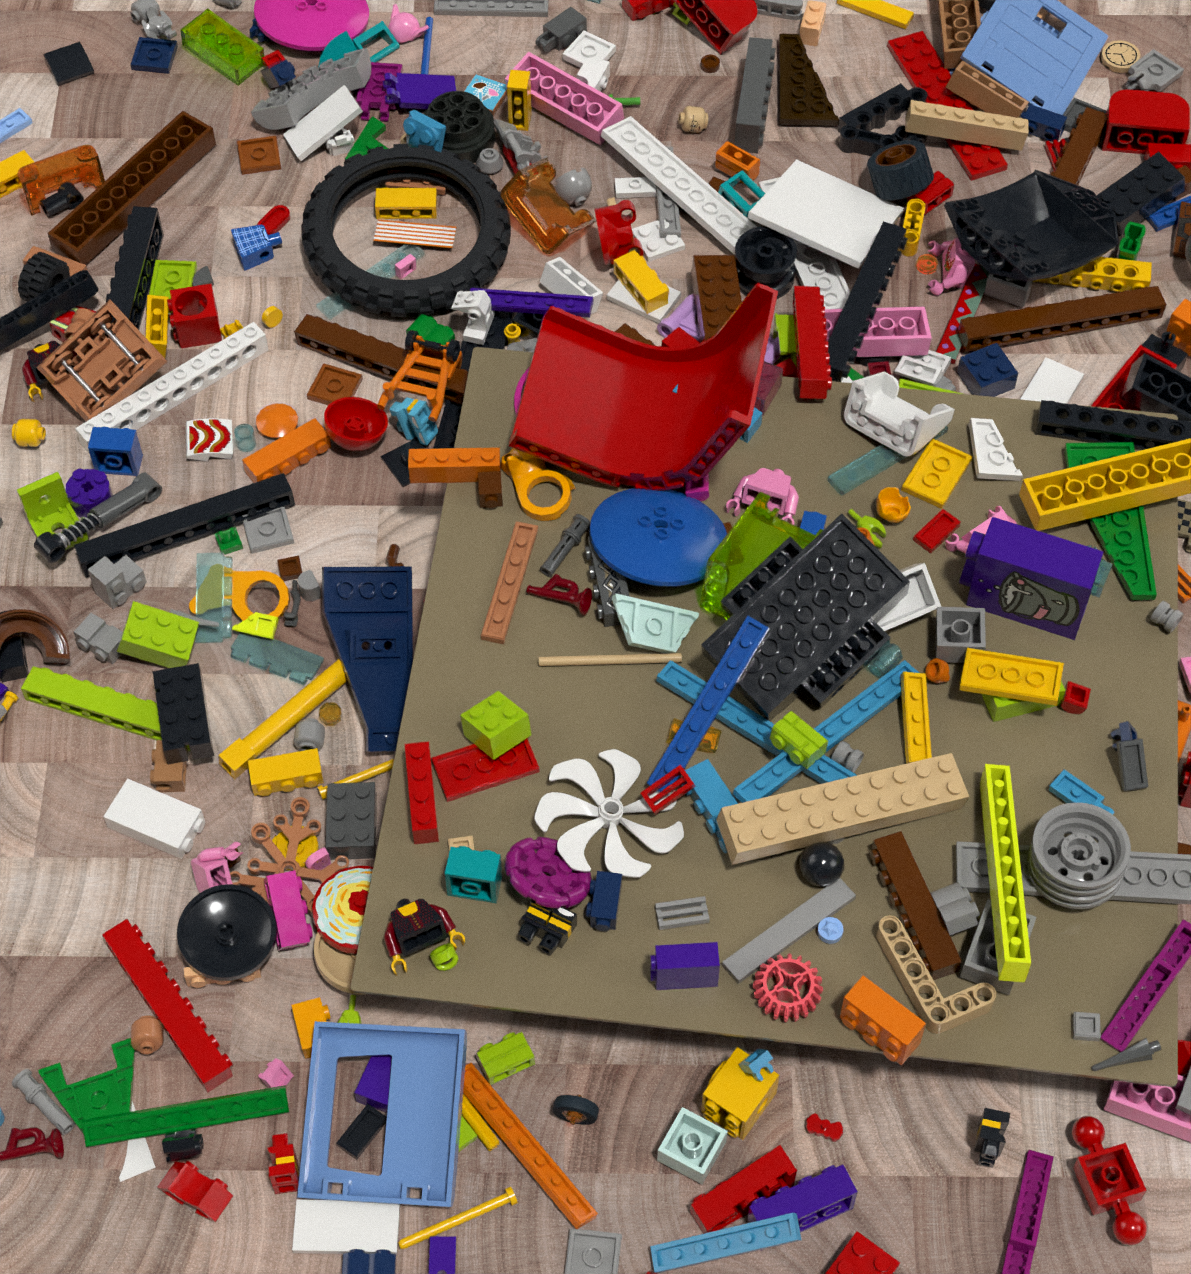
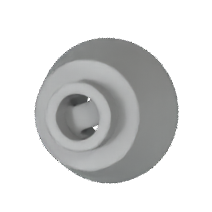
M486 148L479 154L476 165L480 168L481 172L494 174L502 169L503 159L497 150Z

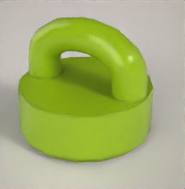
M450 943L443 944L430 953L433 964L441 971L452 969L456 966L459 959L453 945ZM452 958L451 962L447 964H442Z

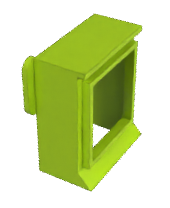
M775 313L772 338L778 337L781 357L772 367L791 358L797 368L793 315H778Z

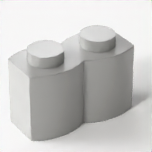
M956 882L930 893L949 935L978 925L976 917L980 916L975 902L970 903L972 899L967 887L962 888L960 883Z

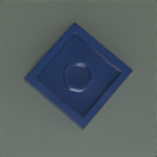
M139 37L130 64L131 70L169 74L178 48L177 40Z

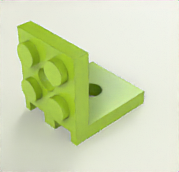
M58 472L17 489L26 518L37 538L45 532L53 534V531L59 527L68 529L70 524L74 525L75 521H79L69 503ZM87 533L83 534V538H76V542H70V546L68 545L66 550L76 544L89 540Z

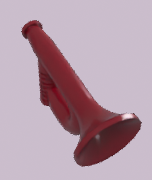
M555 574L543 587L531 585L527 587V594L531 593L536 596L571 603L578 608L583 616L589 611L592 600L591 589L586 588L581 593H578L579 587L574 581L561 578L558 574ZM555 587H561L569 589V591L561 592L553 589Z
M37 1127L22 1130L12 1128L6 1149L0 1152V1161L42 1152L51 1153L56 1158L61 1159L64 1155L61 1133L55 1128L52 1129L48 1138H45L44 1132ZM35 1138L32 1144L17 1147L19 1140Z

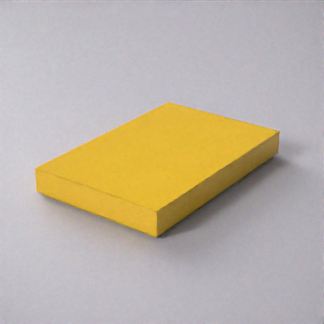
M932 439L903 483L901 491L943 509L971 463L973 456Z

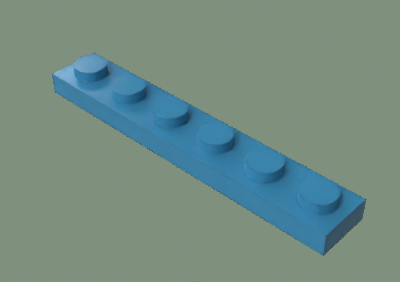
M790 1213L650 1246L654 1273H662L793 1243L802 1239L797 1213Z

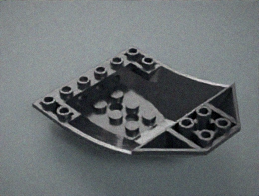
M1036 169L1032 174L996 191L973 198L945 202L944 204L962 248L989 273L1029 282L1067 273L1100 258L1119 243L1116 214L1107 203L1097 198L1092 190Z

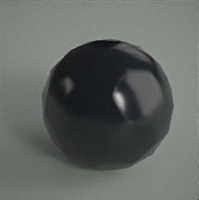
M827 842L813 843L808 846L800 858V869L803 877L809 883L820 887L829 886L837 882L844 871V859L840 850Z

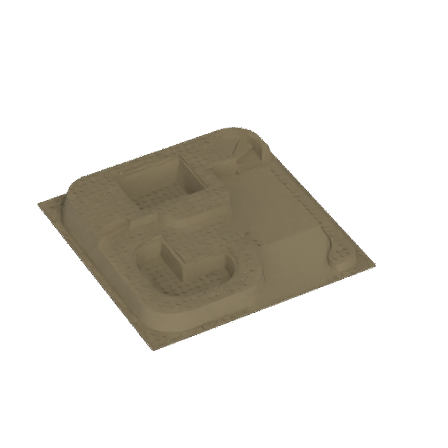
M475 347L473 349L454 448L500 447V460L503 455L510 452L512 447L509 446L516 419L514 395L520 378L530 367L533 352ZM761 374L754 406L762 412L761 426L748 443L738 439L709 472V497L701 501L719 517L722 523H731L744 558V563L726 568H721L720 566L714 573L703 580L681 586H656L625 577L630 597L699 613L698 618L693 622L689 629L690 631L683 638L680 647L676 651V653H681L682 663L676 664L705 682H708L716 667L703 655L701 644L731 617L721 607V600L785 540L791 537L796 543L798 542V534L804 511L827 515L825 528L840 514H843L856 527L857 521L848 514L850 509L854 510L860 517L867 515L877 519L884 526L886 537L880 536L877 532H872L883 543L882 548H876L898 570L913 564L925 563L941 607L973 608L966 605L970 587L959 584L967 560L965 558L966 554L958 550L948 551L945 541L930 554L913 541L914 535L942 510L901 491L903 483L929 442L916 454L903 456L848 425L844 418V411L852 383L832 381L831 391L827 390L826 399L799 398L798 378ZM524 383L523 388H522L521 397H522V393H523V390H524L525 383ZM899 388L897 395L900 399L928 414L931 413L932 408L937 404H946L955 409L951 422L933 439L973 456L968 424L970 419H993L1004 440L1003 445L1008 453L1012 454L1016 469H1020L1023 475L1020 481L977 478L974 457H972L971 463L943 507L944 510L961 521L960 527L952 533L959 536V541L963 540L961 537L986 521L989 509L995 512L996 506H1001L1005 513L1014 519L1018 525L1035 530L1019 496L1023 479L1067 469L1065 444L1089 443L1035 435L1041 401ZM1098 407L1113 411L1178 420V417L1174 414ZM545 461L546 469L566 475L573 482L576 489L571 490L572 500L568 509L560 515L561 517L555 520L540 521L530 518L523 512L518 502L514 483L502 468L503 506L480 508L478 482L447 483L351 981V990L362 994L883 1054V1051L876 1045L868 1044L855 1029L847 1028L840 1018L845 995L863 975L919 1017L877 940L880 920L888 915L899 919L900 913L897 907L894 908L890 902V891L880 880L878 865H874L871 860L870 850H872L873 840L902 831L930 893L956 883V843H985L980 780L985 764L1010 766L1018 845L1030 846L1035 827L1042 816L1059 805L1067 804L1049 791L1051 783L1065 769L1105 797L1102 804L1110 807L1115 812L1113 816L1124 826L1129 836L1131 851L1178 854V626L1170 633L1164 629L1162 624H1156L1150 620L1153 612L1162 601L1169 603L1170 608L1173 610H1178V497L1143 505L1157 592L1155 600H1131L1088 519L1040 531L1104 551L1075 640L985 612V651L1064 663L1061 678L1064 688L1066 683L1071 681L1091 689L1085 712L1071 714L1064 711L1061 705L993 722L982 694L960 690L964 663L947 662L950 676L948 682L935 683L926 677L932 757H937L949 753L953 754L969 798L962 809L848 836L842 842L833 844L840 850L844 859V871L840 878L853 891L856 898L831 916L837 918L843 925V935L837 943L827 944L821 941L817 934L818 927H816L780 953L783 959H787V955L791 953L792 959L795 960L801 955L802 963L810 960V969L817 967L818 973L816 976H821L822 983L820 986L823 987V992L820 994L821 1001L819 1004H815L816 1010L814 1012L808 1010L809 1013L806 1018L799 1014V1020L796 1022L792 1016H789L788 1021L785 1023L783 1020L784 1016L779 1015V1018L775 1020L773 1018L774 1012L766 1015L764 1012L765 1007L759 1008V999L754 998L755 989L753 988L756 972L737 984L722 966V962L827 886H815L803 877L800 869V858L807 847L778 853L773 857L766 856L732 865L728 852L724 853L722 851L717 835L709 831L703 814L699 815L695 810L693 799L690 795L684 794L677 799L674 808L668 811H660L656 815L654 812L623 813L622 817L629 821L657 829H666L680 821L683 826L684 838L671 851L662 854L656 853L642 843L623 824H618L617 831L625 850L633 859L651 864V868L640 878L622 876L616 930L599 931L591 927L590 918L586 917L587 904L588 902H593L594 895H590L589 891L582 902L566 908L577 914V926L562 949L557 947L552 955H548L539 949V944L542 941L539 937L535 936L530 945L519 941L518 934L521 928V917L526 914L531 898L527 897L526 899L511 885V878L505 872L506 854L516 842L530 837L536 840L537 837H547L559 840L568 830L598 818L584 815H564L555 818L549 825L547 832H543L534 820L535 813L541 798L548 793L568 794L597 806L590 795L577 783L569 779L549 781L554 765L572 759L586 760L597 773L604 797H612L615 783L614 769L610 763L599 757V753L611 749L619 750L636 759L641 767L638 778L620 799L623 807L642 799L643 796L640 793L650 786L647 784V781L671 743L669 742V736L672 726L681 727L694 704L656 681L657 675L668 663L539 666V657L664 654L628 645L621 625L605 627L603 618H598L597 605L600 603L599 599H595L593 594V585H596L595 579H590L589 566H592L591 560L587 561L585 556V547L588 546L590 529L584 532L581 542L571 548L565 559L553 573V576L558 574L561 578L574 581L579 587L578 593H581L586 588L591 589L592 600L587 614L581 615L578 608L571 603L544 598L531 593L527 594L528 585L543 587L552 578L544 575L540 571V567L562 539V532L571 525L574 515L580 514L591 522L596 508L605 499L618 492L635 488V486L620 484V487L607 485ZM760 468L772 471L774 469H781L785 475L791 477L790 485L795 487L799 496L795 516H792L794 527L791 533H789L791 528L789 524H783L782 531L780 530V522L786 516L785 513L783 515L742 503V500L740 501L741 512L738 516L734 515L736 507H732L729 513H727L726 503L728 500L734 499L733 494L743 477L755 474ZM549 481L541 482L530 490L528 499L535 506L542 508L550 507L561 499L563 490L556 483ZM685 483L683 487L670 490L686 494ZM886 487H896L899 489L902 497H908L911 510L908 517L899 523H891L882 519L876 511L877 497L880 490ZM517 521L538 525L537 537L505 643L499 644L481 640V633L515 523ZM951 535L946 539L949 542H952ZM555 587L553 589L561 592L569 591V589L561 587ZM937 609L886 630L885 632L891 637L890 644L822 708L803 692L770 722L776 724L787 713L792 711L814 729L904 660L919 673H925L927 664L935 658V621ZM734 687L729 696L761 715ZM495 692H501L529 716L532 735L527 739L540 772L447 802L432 764L439 842L414 845L405 744L429 741L431 758L474 744L464 736L460 715ZM902 695L842 740L850 744L852 749H859L864 752L863 760L854 772L856 775L906 764ZM715 718L707 734L717 735L713 751L700 750L701 741L685 770L708 759L733 795L734 788L777 756ZM1129 721L1137 731L1138 738L1143 739L1148 788L1122 790L1118 753L1112 747L1113 744H1116L1121 739L1114 740L1111 737V732L1119 728V723ZM839 743L836 744L829 751H827L824 755L831 759ZM801 771L770 796L821 783ZM733 795L738 804L742 803ZM604 827L593 835L584 850L585 859L591 868L592 880H596L597 871L610 872L605 865L604 859L609 829ZM1066 833L1064 834V837L1066 838L1070 834ZM473 836L474 850H491L496 854H501L502 881L497 904L447 896L445 869L450 852L448 839ZM543 872L545 875L551 876L549 873ZM969 892L972 899L970 903L975 902L980 916L976 917L979 924L988 899L991 900L990 893ZM1024 895L1026 913L1037 917L1029 938L1031 966L1025 982H1014L1010 995L996 991L994 1005L987 1014L939 1034L931 1033L925 1028L921 1043L909 1056L1148 1085L1176 1086L1178 1082V976L1126 1048L1128 1049L1144 1038H1147L1148 1043L1158 1040L1161 1050L1152 1054V1060L1122 1064L1093 1071V1065L1119 1054V1052L1102 1040H1074L1072 1015L1074 1012L1100 1014V1033L1102 1036L1156 956L1159 955L1177 929L1178 904L1108 900L1093 908L1072 909L1055 904L1044 896ZM705 896L710 919L709 923L659 930L655 903ZM406 898L410 902L424 899L428 904H434L446 909L456 926L455 931L465 936L464 946L460 940H453L457 946L456 953L459 958L456 966L450 970L441 971L435 967L430 958V953L435 948L449 943L450 936L447 933V938L405 957L401 953L400 958L407 964V973L402 964L395 967L397 976L393 973L391 968L393 958L389 957L384 935L387 924L392 921L390 913L397 909L396 905L401 899ZM702 913L691 914L683 917L663 918V921L701 916ZM978 925L950 935L962 963L959 972L934 980L943 998L977 984L960 976ZM884 929L888 934L895 933L892 929ZM718 942L720 963L718 987L656 990V981H651L650 955H655L656 945ZM903 950L895 951L899 955H906V952ZM452 958L442 964H447L451 962ZM907 972L911 977L919 976L916 972ZM774 976L767 983L769 992L777 985ZM807 984L802 985V989L799 990L801 999L809 992ZM926 993L919 994L924 999L931 998ZM977 996L981 1001H989L985 996ZM961 1005L954 1006L959 1011H966ZM939 1015L931 1016L936 1021H943Z

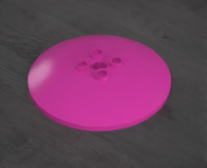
M256 0L254 4V18L259 29L276 43L298 50L322 51L332 39L345 31L348 32L351 40L362 34L368 25L369 7L366 0Z

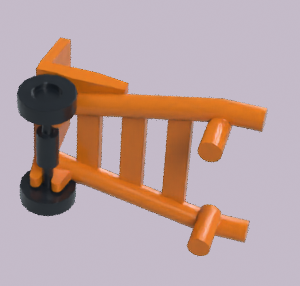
M410 330L405 339V350L409 352L403 365L390 383L385 382L383 384L384 391L377 407L384 410L388 400L394 398L395 390L427 397L429 407L432 410L428 419L436 422L442 410L447 380H450L455 369H460L462 365L460 342L451 340L444 346L441 343L424 341L422 336H419L418 331ZM414 364L440 369V375L412 369L411 367ZM404 377H409L438 385L437 389L403 382L402 380Z

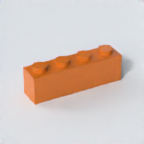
M314 418L242 459L244 471L253 483L282 473L286 475L296 467L306 464L310 459L325 453L331 448L330 437L322 425Z
M500 447L409 449L408 470L410 483L478 482V472L501 471Z

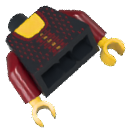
M56 341L38 344L34 349L27 352L28 359L24 362L22 374L27 387H30L28 394L33 402H35L33 399L35 394H40L41 399H43L41 389L36 384L40 385L48 381L36 367L60 346ZM75 351L72 352V359L78 355Z
M406 898L401 899L396 905L397 909L390 913L392 921L387 924L384 940L389 957L393 958L391 968L396 976L395 967L402 964L406 973L408 970L406 962L400 958L401 953L405 957L447 938V933L450 936L449 943L453 945L455 951L457 946L453 940L458 939L463 946L465 944V936L455 931L456 926L446 909L434 904H428L424 899H418L413 902Z

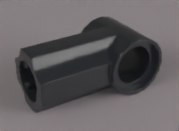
M66 182L59 187L57 193L40 201V205L47 217H50L67 207L75 209L84 200V197L73 183Z

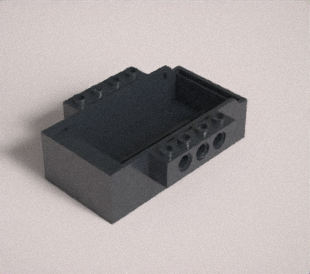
M840 514L804 549L789 537L721 600V607L731 617L701 644L702 653L717 667L746 617L750 616L769 627V630L736 683L735 688L769 721L784 711L803 692L822 708L890 644L891 637L877 623L908 594L910 581L843 514Z

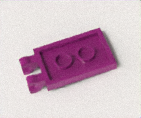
M371 62L370 78L365 87L358 89L356 102L363 111L361 120H369L370 108H380V121H389V110L396 109L397 103H385V95L387 93L386 89L383 88L384 74L391 73L396 77L397 73L403 72L402 64Z

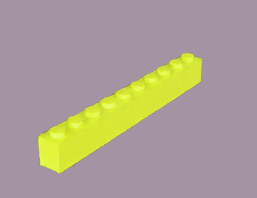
M985 764L980 780V793L998 979L1000 981L1025 982L1031 966L1010 766Z

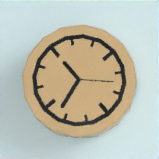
M1122 40L1112 41L1104 46L1101 61L1104 66L1107 65L1109 70L1113 72L1128 73L1130 66L1137 62L1141 55L1139 49L1130 42Z

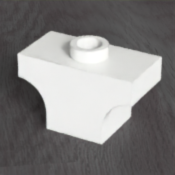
M602 60L597 64L584 62L577 74V79L601 92L602 88L605 89L608 83L610 62Z

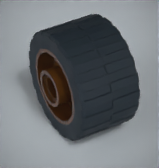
M905 140L889 144L873 153L867 162L875 193L884 200H899L916 195L926 189L934 179L926 147L919 141Z

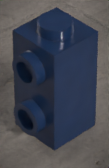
M287 59L277 61L261 70L269 88L279 87L296 77L294 74L295 68Z
M1031 104L1027 111H1023L1020 117L1028 119L1029 135L1053 142V140L1059 142L1067 121V116Z
M597 871L596 880L591 879L590 895L594 896L593 902H588L586 917L590 918L591 927L599 931L616 930L622 889V874Z

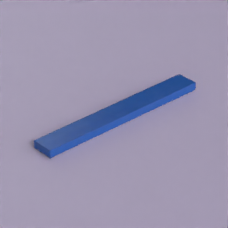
M750 616L746 617L647 781L648 785L651 786L679 765L685 770L767 634L769 627ZM682 774L662 786L658 791H663V789L677 781Z

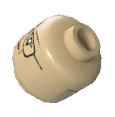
M686 106L683 112L679 113L678 124H682V129L685 132L700 133L703 129L707 128L708 113H705L702 107Z

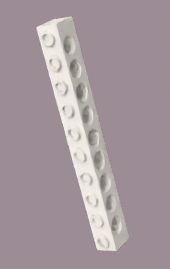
M254 322L240 329L75 428L80 444L89 453L88 445L93 427L105 426L133 430L141 428L267 352L266 334Z

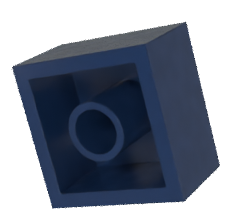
M997 343L960 357L957 374L972 395L995 397L1015 389L1018 371Z

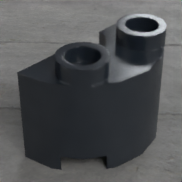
M197 1128L166 1133L162 1141L164 1154L169 1153L167 1154L166 1162L197 1158L199 1154H202V1149H204L203 1136L197 1133Z

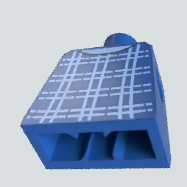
M264 225L231 229L233 243L244 271L273 259L272 247L282 244L280 233L268 235Z

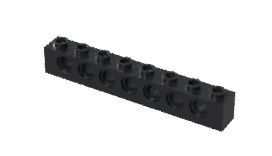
M1041 400L1035 435L1089 443L1134 442V449L1145 450L1190 439L1191 422Z

